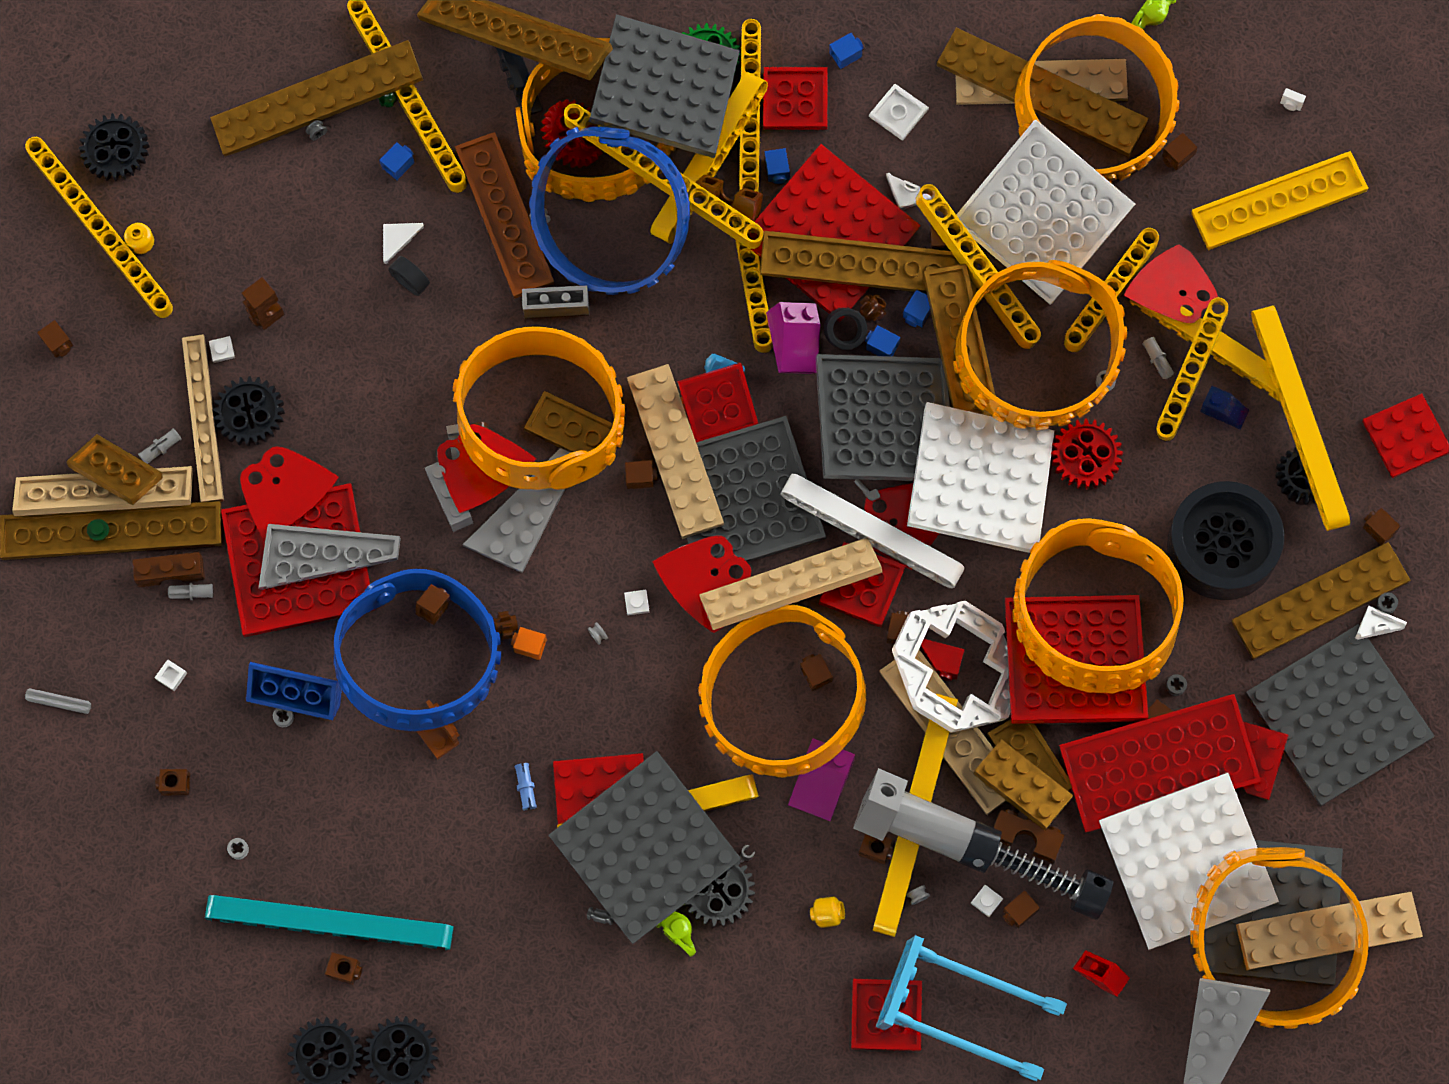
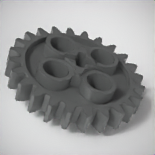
M739 861L726 871V876L723 879H716L714 881L717 886L721 884L724 886L722 892L731 901L732 904L730 906L727 905L718 892L713 893L714 886L709 884L707 892L698 893L684 904L692 906L688 912L693 913L696 911L695 919L698 920L701 916L704 917V924L709 919L712 920L713 927H715L717 921H720L721 925L725 926V920L727 919L733 924V916L741 919L740 911L748 912L745 904L753 903L748 896L755 895L754 891L749 890V887L755 885V882H748L752 873H744L748 867L747 865L740 868ZM736 885L740 888L741 893L737 897H732L728 894V888ZM717 899L722 902L723 907L720 911H713L710 908L712 900Z

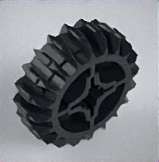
M1294 447L1293 452L1290 450L1286 452V457L1281 456L1279 460L1281 463L1276 466L1278 472H1276L1275 478L1280 479L1277 481V486H1284L1281 490L1282 494L1287 491L1290 492L1287 497L1288 500L1292 499L1293 495L1296 496V504L1300 502L1301 498H1304L1305 505L1309 503L1310 498L1313 503H1316L1308 479L1302 476V472L1305 470L1297 447ZM1297 461L1298 471L1289 476V466ZM1295 484H1302L1305 489L1299 488Z

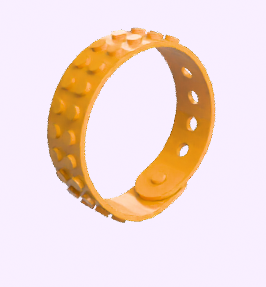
M1096 14L1062 26L1051 33L1040 44L1019 76L1015 92V110L1020 126L1019 135L1021 137L1035 119L1039 121L1034 112L1030 97V78L1034 63L1044 51L1055 44L1077 36H1101L1114 40L1131 50L1148 68L1156 83L1160 99V121L1152 145L1143 154L1119 166L1095 169L1111 183V181L1119 179V181L1127 179L1136 169L1140 171L1167 143L1166 138L1169 133H1172L1176 121H1174L1175 113L1179 110V100H1177L1178 81L1174 76L1172 63L1169 58L1166 57L1160 45L1147 35L1142 28L1119 17L1114 18Z
M597 38V39H600V40L609 42V39H610V38ZM539 63L533 69L523 91L522 113L524 124L520 107L515 108L525 160L524 164L527 167L526 173L531 180H533L539 169V161L533 156L532 137L535 136L533 123L530 122L531 108L542 88L552 78L563 72ZM658 143L656 146L668 157L671 151L676 149V147L663 143ZM642 161L640 165L644 168H647L651 165V163L648 161ZM631 169L619 174L595 178L574 177L550 170L545 191L560 194L563 198L569 200L575 198L586 202L600 199L610 201L622 195H631L638 188L650 182Z
M1050 260L1048 263L1026 262L1012 265L996 273L976 292L964 314L956 339V361H953L955 373H959L962 381L960 383L966 394L969 393L978 408L992 414L994 419L1000 422H1009L1016 428L1035 427L1036 430H1045L1049 426L1057 424L1059 427L1067 425L1074 417L1078 416L1081 418L1090 412L1089 409L1094 406L1093 403L1098 405L1109 391L1106 386L1111 387L1120 370L1117 369V366L1119 367L1120 362L1124 359L1126 349L1123 348V342L1127 339V327H1124L1123 317H1125L1122 304H1119L1116 292L1110 285H1107L1092 273L1072 264ZM1016 280H1039L1073 293L1089 294L1094 298L1106 315L1111 334L1109 363L1106 374L1098 389L1089 397L1073 406L1046 412L1020 409L992 394L979 381L971 367L967 353L966 335L973 309L993 289Z
M547 327L516 328L496 335L484 344L476 347L467 361L464 360L461 364L459 377L453 383V402L457 404L459 434L472 461L494 480L519 489L540 490L553 488L559 490L572 487L598 475L607 465L610 466L615 460L617 447L621 448L623 441L625 404H622L621 397H623L620 384L617 385L615 371L612 366L609 367L603 354L584 339L563 330ZM548 355L576 364L598 382L610 403L614 422L605 440L589 452L576 451L551 461L539 463L520 462L495 453L475 435L464 414L463 405L465 398L474 382L492 367L516 357Z
M1090 518L1067 521L1056 528L1050 529L1039 543L1036 542L1030 550L1031 555L1029 559H1024L1020 569L1022 573L1020 578H1017L1015 586L1013 622H1017L1018 630H1016L1019 642H1023L1029 659L1034 661L1044 674L1052 677L1064 686L1090 693H1116L1135 689L1147 680L1154 679L1160 673V669L1166 663L1173 650L1183 611L1182 583L1170 558L1162 549L1148 539L1139 536L1130 527L1114 522ZM1075 546H1091V548L1103 555L1135 563L1152 574L1162 585L1172 606L1173 626L1163 643L1156 650L1143 659L1130 664L1097 666L1068 658L1051 647L1041 637L1027 612L1025 594L1041 566L1057 553Z
M1253 848L1239 852L1235 850L1229 852L1223 857L1224 860L1219 865H1213L1208 871V879L1204 886L1200 885L1196 894V898H1199L1196 907H1193L1191 913L1194 930H1190V942L1193 948L1196 949V954H1193L1195 964L1199 972L1204 971L1205 975L1202 978L1215 980L1206 960L1204 928L1212 898L1219 885L1233 870L1250 862L1253 865L1272 868H1285L1287 866L1305 867L1332 878L1343 889L1349 899L1356 926L1354 954L1345 977L1332 993L1315 1004L1288 1011L1261 1009L1255 1021L1260 1022L1261 1026L1274 1028V1025L1284 1026L1286 1029H1293L1301 1024H1317L1322 1021V1018L1330 1014L1335 1015L1343 1008L1342 1005L1348 999L1351 1000L1358 992L1359 988L1357 987L1367 963L1368 927L1357 897L1335 872L1324 864L1309 857H1304L1305 850L1299 848Z

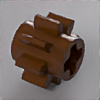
M866 295L860 301L862 305L860 313L866 320L876 321L878 319L880 321L886 315L884 311L886 302L879 295Z
M509 611L498 612L497 618L493 619L495 630L499 632L502 640L513 638V632L518 631L516 616H510Z

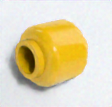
M134 223L125 230L124 240L132 252L144 254L151 250L154 245V236L147 225Z
M834 896L816 899L813 907L810 908L811 920L815 921L820 928L838 926L841 920L845 918L843 902Z

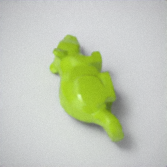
M1146 0L1131 24L1142 29L1147 25L1161 24L1167 17L1169 6L1176 3V0Z
M675 911L656 926L657 928L663 926L664 934L674 944H678L690 957L696 953L691 940L692 926L686 916Z

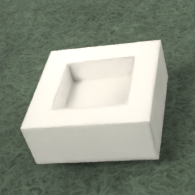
M1286 88L1280 103L1284 104V107L1288 110L1300 111L1306 96Z
M230 336L209 341L214 363L235 358Z
M646 590L624 593L628 616L650 613Z
M167 660L155 676V679L175 691L187 672Z
M984 885L971 904L990 917L1003 898Z

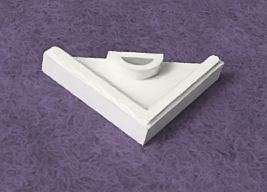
M887 173L886 178L897 206L903 210L917 205L915 198L921 188ZM922 194L926 200H932L929 194Z
M423 223L383 224L384 264H387L424 228Z
M1368 606L1355 639L1359 640L1399 631L1405 628L1407 622Z

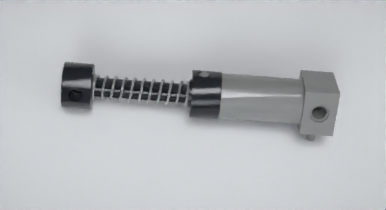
M878 768L862 799L853 829L882 841L887 832L893 833L954 859L958 863L983 874L995 862V867L1002 865L1004 871L1011 869L1012 875L1019 872L1020 878L1026 875L1028 876V881L1035 879L1037 885L1044 883L1045 889L1052 886L1053 892L1059 889L1061 895L1068 893L1069 898L1072 899L1071 910L1094 920L1101 916L1112 891V879L1087 869L1080 880L1075 879L1076 874L1070 877L1067 875L1068 871L1065 874L1059 872V867L1056 871L1051 868V864L1048 867L1042 865L1043 860L1040 863L1035 862V856L1031 860L1026 858L1027 853L1023 857L1018 854L1019 850H1016L1015 853L1009 851L1010 846L1007 849L1002 848V842H1000L1002 832L977 820H971L906 792L907 780Z

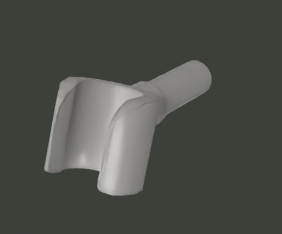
M859 479L854 481L869 500L873 501L880 498L877 489L869 491Z
M745 845L742 848L740 863L750 861L754 857L755 851L750 856L744 853L749 848V845Z

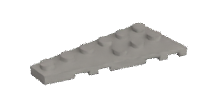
M560 448L548 461L560 458L571 452ZM518 489L462 544L463 547L523 573L565 489Z
M268 524L259 589L263 590L398 560L401 538L400 536Z
M1200 978L1183 1084H1221L1269 996L1270 989Z

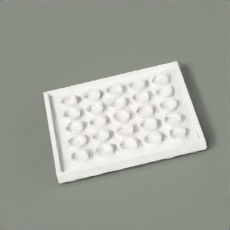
M1035 119L956 215L973 239L1007 268L1026 262L1048 263L1050 260H1058L1082 269L1136 204ZM1022 280L1050 305L1064 290L1045 281Z
M927 402L924 409L907 526L1030 553L1033 545L1036 542H1040L1054 430H1036L1035 427L1016 428L1013 424L1006 421L1000 422L992 416Z
M1228 773L1099 820L1148 950L1189 936L1190 930H1194L1191 913L1193 907H1196L1199 898H1196V894L1200 885L1204 886L1208 879L1207 873L1213 865H1219L1224 860L1223 857L1231 851L1239 852L1245 849L1258 848ZM1252 862L1246 863L1226 876L1217 888L1209 905L1204 930L1279 902L1265 866L1253 865Z

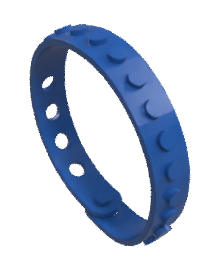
M578 127L567 131L565 138L560 139L558 137L549 146L551 150L547 155L542 156L538 164V172L532 181L533 189L529 201L531 226L540 249L550 264L563 274L567 280L580 286H587L588 291L606 292L608 295H616L618 292L627 291L628 294L640 291V287L647 285L648 288L659 282L657 277L663 273L667 276L675 267L673 263L679 256L688 233L690 201L681 173L663 151L645 140L630 137L629 130L610 127H588L579 130ZM583 136L599 137L600 143L607 144L609 147L624 146L637 150L651 159L668 179L677 206L676 235L668 257L654 274L643 279L627 282L602 280L577 268L557 247L550 234L545 217V189L556 157L572 139Z
M427 569L403 570L371 583L365 589V592L355 598L343 611L334 634V668L336 678L349 701L362 714L374 722L389 728L405 731H423L439 728L471 713L487 697L491 683L494 684L498 676L495 666L496 664L500 665L501 651H497V645L501 644L500 634L495 630L492 615L488 613L481 601L455 579ZM431 584L437 588H443L450 595V600L463 608L475 620L486 637L491 658L484 675L475 687L461 698L431 709H398L373 699L354 682L343 664L340 647L347 630L361 616L389 603L398 593L411 590L426 591Z

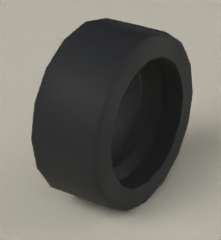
M399 256L388 268L394 279L416 296H419L430 284L426 275L403 256Z
M838 308L827 316L824 323V334L833 346L842 350H852L864 341L867 334V324L859 312L850 308ZM842 316L852 317L858 325L857 334L850 341H840L833 333L835 321Z

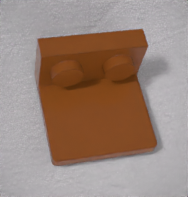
M430 700L426 701L428 709L439 707L437 702L432 704ZM453 723L435 729L416 731L437 760L459 744L457 737L460 735Z

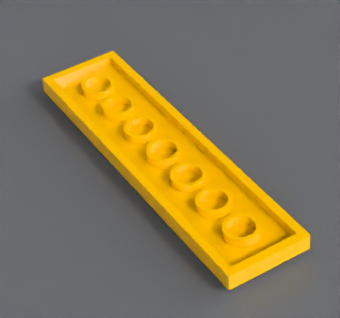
M1351 151L1192 209L1191 214L1207 249L1211 250L1367 192L1368 186Z

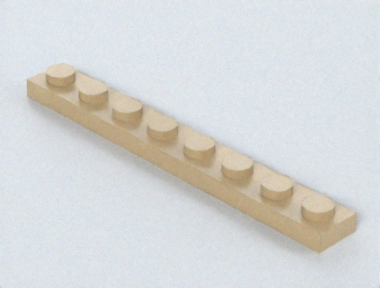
M203 334L183 337L182 342L201 502L224 501L216 427L213 418L214 412L205 336Z

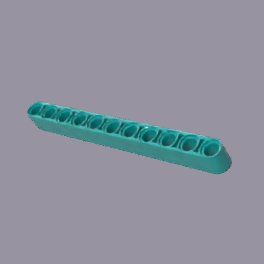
M216 895L208 896L205 919L210 921L213 918L220 919V922L234 923L236 921L250 926L260 924L265 925L266 928L279 929V927H284L290 931L302 932V930H308L314 934L324 935V933H332V936L347 938L348 935L355 936V939L369 940V938L378 939V942L392 943V941H396L402 945L414 946V944H420L426 948L437 949V947H444L445 950H450L454 928L451 925Z

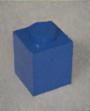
M852 33L829 45V53L840 69L861 58L862 49H864L858 37L855 38Z
M396 142L379 160L381 168L398 180L414 164L413 152L404 145L402 147Z
M786 148L764 151L768 182L782 184L787 179H790Z
M918 290L915 291L903 311V318H905L907 324L913 327L917 325L923 327L931 313L928 296Z
M877 325L874 331L870 330L865 339V342H867L866 350L877 356L892 357L900 344V337Z

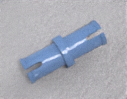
M523 763V766L517 764L514 767L518 779L517 791H520L522 809L524 811L528 810L529 805L530 809L537 808L533 792L535 786L534 782H531L529 763Z

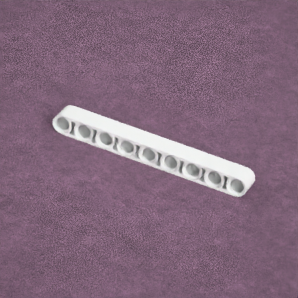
M797 474L790 475L781 491V496L789 502L859 540L868 537L872 547L948 588H955L964 571V566L956 560Z

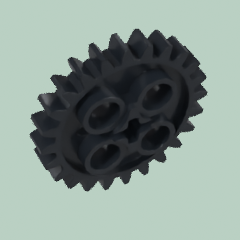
M113 113L110 119L103 115L102 122L95 119L96 125L89 124L90 132L83 131L86 138L80 139L81 144L84 145L79 147L80 152L83 153L80 157L82 161H85V167L89 168L91 174L96 172L99 179L104 175L106 181L111 176L117 181L119 175L125 180L126 173L134 176L133 169L135 168L140 171L139 163H146L143 156H149L146 149L150 148V145L147 142V134H144V128L139 127L140 125L137 120L132 123L130 116L124 120L123 114H120L118 119L115 118ZM129 134L126 139H120L122 135ZM102 136H108L107 139L99 141ZM130 154L128 158L121 159L122 155ZM108 155L106 160H100L102 156Z
M251 376L248 377L247 382H244L242 377H240L239 384L232 380L231 388L224 386L225 394L218 393L221 400L214 401L218 408L213 409L214 414L217 415L213 418L218 423V430H223V437L229 435L228 439L230 442L237 438L238 445H241L243 440L247 447L250 446L253 440L258 445L260 438L267 442L266 435L274 437L272 430H280L277 422L284 421L279 416L285 414L284 409L280 408L284 405L283 400H279L281 398L280 393H275V386L269 387L267 380L261 384L260 377H257L255 382L252 381ZM244 394H247L248 403L251 407L250 412L255 426L253 429H251L250 420L246 413L247 408L243 397ZM261 395L262 399L260 401H252L254 396ZM234 401H241L239 406L231 407ZM261 415H266V416H267V418H266L265 421H263V422H258V421H257V419H258L259 416H261ZM238 421H246L244 426L236 427Z
M398 1016L395 1017V1023H391L389 1019H386L387 1026L385 1027L379 1023L380 1031H371L375 1037L373 1039L367 1038L366 1041L371 1045L363 1049L369 1053V1055L363 1057L364 1061L370 1062L365 1068L367 1070H374L370 1077L375 1078L379 1076L377 1084H382L384 1081L385 1084H415L417 1081L420 1084H424L422 1079L424 1076L431 1078L428 1070H436V1067L431 1064L432 1061L439 1060L438 1057L433 1055V1053L439 1051L438 1047H432L437 1040L435 1038L429 1039L432 1031L427 1030L423 1032L426 1025L422 1023L417 1027L418 1020L414 1019L409 1023L407 1016H405L403 1022H400ZM399 1032L405 1033V1039L402 1043L394 1042L395 1034ZM414 1037L415 1040L404 1050L409 1040ZM414 1047H423V1053L420 1057L412 1056L411 1053ZM398 1049L400 1051L404 1050V1053L406 1054L404 1058L399 1057L397 1059L398 1055L396 1054V1051ZM383 1051L391 1053L390 1059L386 1062L379 1060V1055ZM397 1059L393 1068L388 1071L387 1068ZM400 1065H407L409 1067L408 1073L404 1076L397 1074V1069Z
M328 1017L325 1018L323 1024L316 1018V1025L314 1026L308 1021L307 1030L300 1027L302 1035H293L297 1042L289 1043V1046L294 1051L287 1053L289 1057L294 1058V1060L288 1062V1065L296 1067L291 1073L293 1075L300 1074L296 1080L299 1083L305 1080L304 1084H343L344 1081L351 1084L349 1076H358L354 1068L362 1067L357 1062V1059L364 1057L362 1054L357 1053L363 1046L355 1044L360 1039L358 1036L351 1037L354 1033L353 1028L345 1031L347 1028L345 1022L339 1027L338 1019L335 1018L333 1023L330 1024ZM329 1034L336 1035V1041L332 1045L325 1044V1038ZM309 1045H314L316 1048L315 1053L312 1056H305V1048ZM340 1045H344V1048L331 1052L338 1048ZM323 1050L331 1052L328 1054V1060L320 1058L323 1056ZM341 1054L346 1055L347 1060L345 1064L341 1066L336 1065V1057ZM318 1059L311 1066H307L308 1062ZM321 1065L325 1066V1074L321 1077L315 1076V1069Z

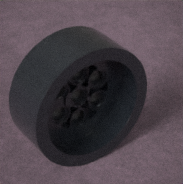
M1214 482L1196 489L1180 504L1168 534V557L1176 568L1180 580L1192 591L1216 600L1238 599L1258 590L1271 576L1283 550L1284 528L1275 506L1258 490L1238 482ZM1216 520L1220 522L1221 527L1215 528L1210 522ZM1238 524L1243 528V531L1237 532L1232 526ZM1199 536L1205 537L1207 543L1201 544L1196 538ZM1224 540L1229 544V547L1222 548L1218 542ZM1248 545L1251 551L1244 552L1240 546ZM1207 556L1212 557L1215 563L1208 564L1204 558ZM1234 561L1237 564V567L1230 568L1227 566L1226 562Z

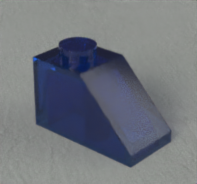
M1211 386L1200 412L1241 430L1249 409L1232 394Z

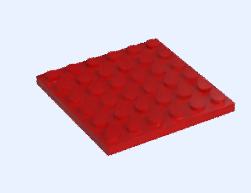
M822 144L818 146L754 221L762 228L763 232H781L905 246L921 226ZM750 233L747 235L748 238L751 240H756L759 238V236L756 233ZM762 243L758 248L751 249L759 257H761ZM786 278L829 314L838 308L852 309L869 289L866 286ZM845 316L838 318L837 321L841 322Z
M352 484L331 487L312 509L289 526L361 532ZM247 504L221 510L244 637L340 618L350 603L364 593L365 589L370 585L368 568L363 567L260 590L259 581L266 538L262 539Z
M1139 595L1025 597L1027 612L1035 629L1051 647L1064 656L1081 663L1097 666H1121L1144 658ZM1005 598L1011 724L1131 722L1148 719L1146 682L1135 689L1116 693H1090L1064 686L1057 680L1044 674L1041 668L1029 659L1023 642L1020 643L1016 634V630H1018L1017 622H1013L1014 598Z

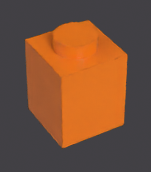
M520 627L519 632L514 633L511 645L515 653L540 660L547 637L546 634Z

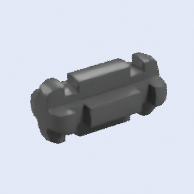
M589 907L587 912L588 920L593 919V921L603 924L607 922L609 925L614 923V920L607 911L598 908L594 910L593 907Z

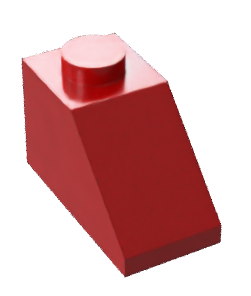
M923 639L920 649L939 677L945 681H952V678L957 679L965 649Z
M1085 950L1073 968L1099 988L1116 997L1130 979L1117 964Z

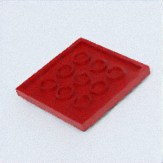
M643 753L553 761L558 824L566 822L644 761Z

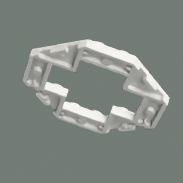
M967 601L932 607L923 611H912L904 622L892 652L913 709L951 733L1006 720L1011 710L1007 642L1004 637L1006 632L1003 624ZM956 622L991 644L983 662L1000 672L1001 676L988 704L970 694L966 698L962 710L926 689L933 670L914 658L928 628L947 638Z

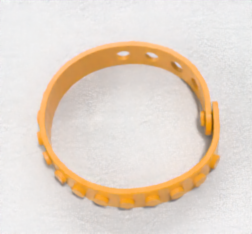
M786 605L741 621L732 628L714 647L713 652L703 667L702 683H699V696H701L702 704H699L700 714L702 718L706 717L708 724L705 725V729L710 738L715 737L717 741L715 746L723 755L727 753L732 758L731 760L740 767L744 766L759 775L765 774L781 778L813 771L829 762L841 752L859 728L866 705L864 676L851 646L844 640L846 637L844 632L820 614L798 605ZM784 622L809 624L814 627L815 632L823 642L834 646L850 660L856 671L857 692L851 712L845 723L831 739L818 749L804 756L789 760H766L749 755L730 744L715 727L711 700L717 674L733 650L758 631Z

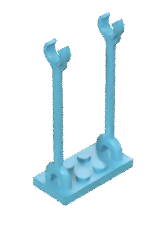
M916 935L907 940L876 1027L886 1030L892 1027L893 1024L911 1028L1019 1071V1074L1034 1081H1037V1079L1041 1080L1044 1072L1042 1067L1028 1062L1021 1063L913 1020L910 1016L898 1011L900 1004L906 1001L909 994V989L906 987L908 982L912 981L915 977L917 968L914 965L917 959L935 963L1042 1006L1044 1011L1057 1016L1064 1014L1067 1003L1052 997L1044 998L939 956L934 951L923 947L924 939Z

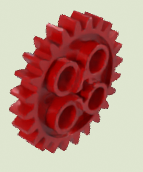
M568 99L563 102L559 101L544 114L546 118L541 122L545 126L541 128V131L546 133L542 139L548 140L545 147H549L558 137L560 139L567 136L566 132L571 130L564 122V110L568 105L576 104L575 100L570 103ZM572 113L568 117L572 120L578 119L580 116L576 113ZM578 137L572 139L560 151L556 160L558 161L562 158L563 165L570 162L571 168H574L576 165L578 168H582L584 165L587 167L598 160V156L603 152L585 138Z
M1085 418L1084 424H1081L1078 419L1074 427L1070 423L1067 424V430L1060 429L1062 436H1055L1054 440L1058 443H1052V449L1055 451L1051 452V457L1056 458L1052 461V465H1059L1055 472H1063L1061 480L1068 477V485H1071L1074 481L1077 482L1078 489L1081 484H1085L1086 490L1089 489L1090 484H1093L1096 489L1098 488L1099 481L1106 485V477L1112 480L1114 477L1112 472L1118 473L1119 471L1116 465H1121L1122 460L1118 458L1123 455V451L1118 450L1122 444L1120 442L1115 443L1118 435H1110L1112 428L1104 430L1105 423L1096 426L1097 421L1095 419L1092 424L1088 423L1087 418ZM1089 436L1092 441L1089 443L1083 442L1081 437ZM1071 450L1074 451L1077 454V456L1071 458L1068 457L1065 452ZM1103 450L1107 452L1108 456L1100 457L1097 452ZM1083 451H1084L1085 453L1088 452V451H1090L1091 454H1090V455L1083 456ZM1089 465L1093 471L1084 472L1081 467Z

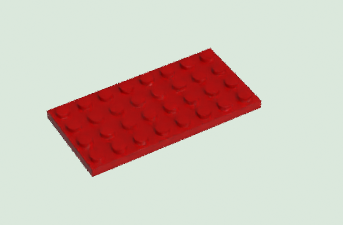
M1235 694L1059 745L1085 833L1100 829L1099 820L1226 773L1229 774L1234 789L1261 782Z

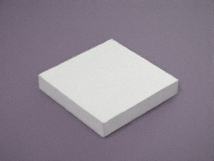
M894 84L871 111L869 117L903 141L929 110V107Z

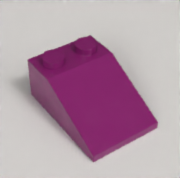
M779 302L766 312L779 373H816L815 358L819 352L820 320L816 303Z
M812 738L807 754L825 743ZM842 749L841 752L821 767L806 774H800L788 806L831 821L855 760V754Z

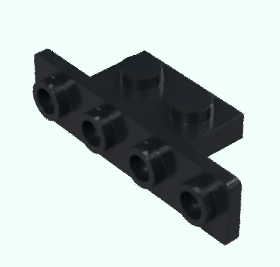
M496 47L500 57L499 64L501 70L507 75L508 88L510 91H513L523 116V91L530 76L524 59L520 55ZM538 95L531 108V115L543 110Z

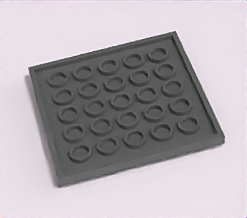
M616 14L609 39L613 50L604 60L589 122L604 127L626 129L635 136L714 158L717 152L740 50Z
M817 354L815 360L823 479L914 481L925 405L929 402L949 407L948 386L941 358Z
M786 416L696 442L724 521V526L687 537L688 544L711 536H724L732 544L734 555L744 558L746 562H751L826 539L819 517L781 496V491L791 474H797L807 479ZM721 544L713 545L710 550L715 558L722 557L725 552ZM713 568L711 573L717 572L718 569Z
M1359 624L1245 693L1268 729L1289 735L1284 753L1320 807L1435 737L1368 638L1355 639L1360 627Z
M658 751L548 835L632 944L741 860L740 856Z
M1255 840L1258 848L1287 847L1305 850L1304 857H1309L1326 865L1341 878L1343 849ZM1265 866L1279 902L1204 930V950L1211 973L1334 986L1336 981L1337 954L1246 970L1236 925L1340 905L1341 887L1332 878L1313 869L1293 866L1285 868Z

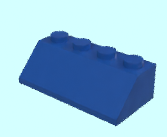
M253 662L249 663L247 702L329 720L334 719L341 703L342 689L338 681Z

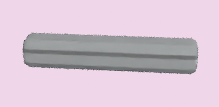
M30 688L27 689L25 699L29 702L88 714L91 709V703L81 699Z

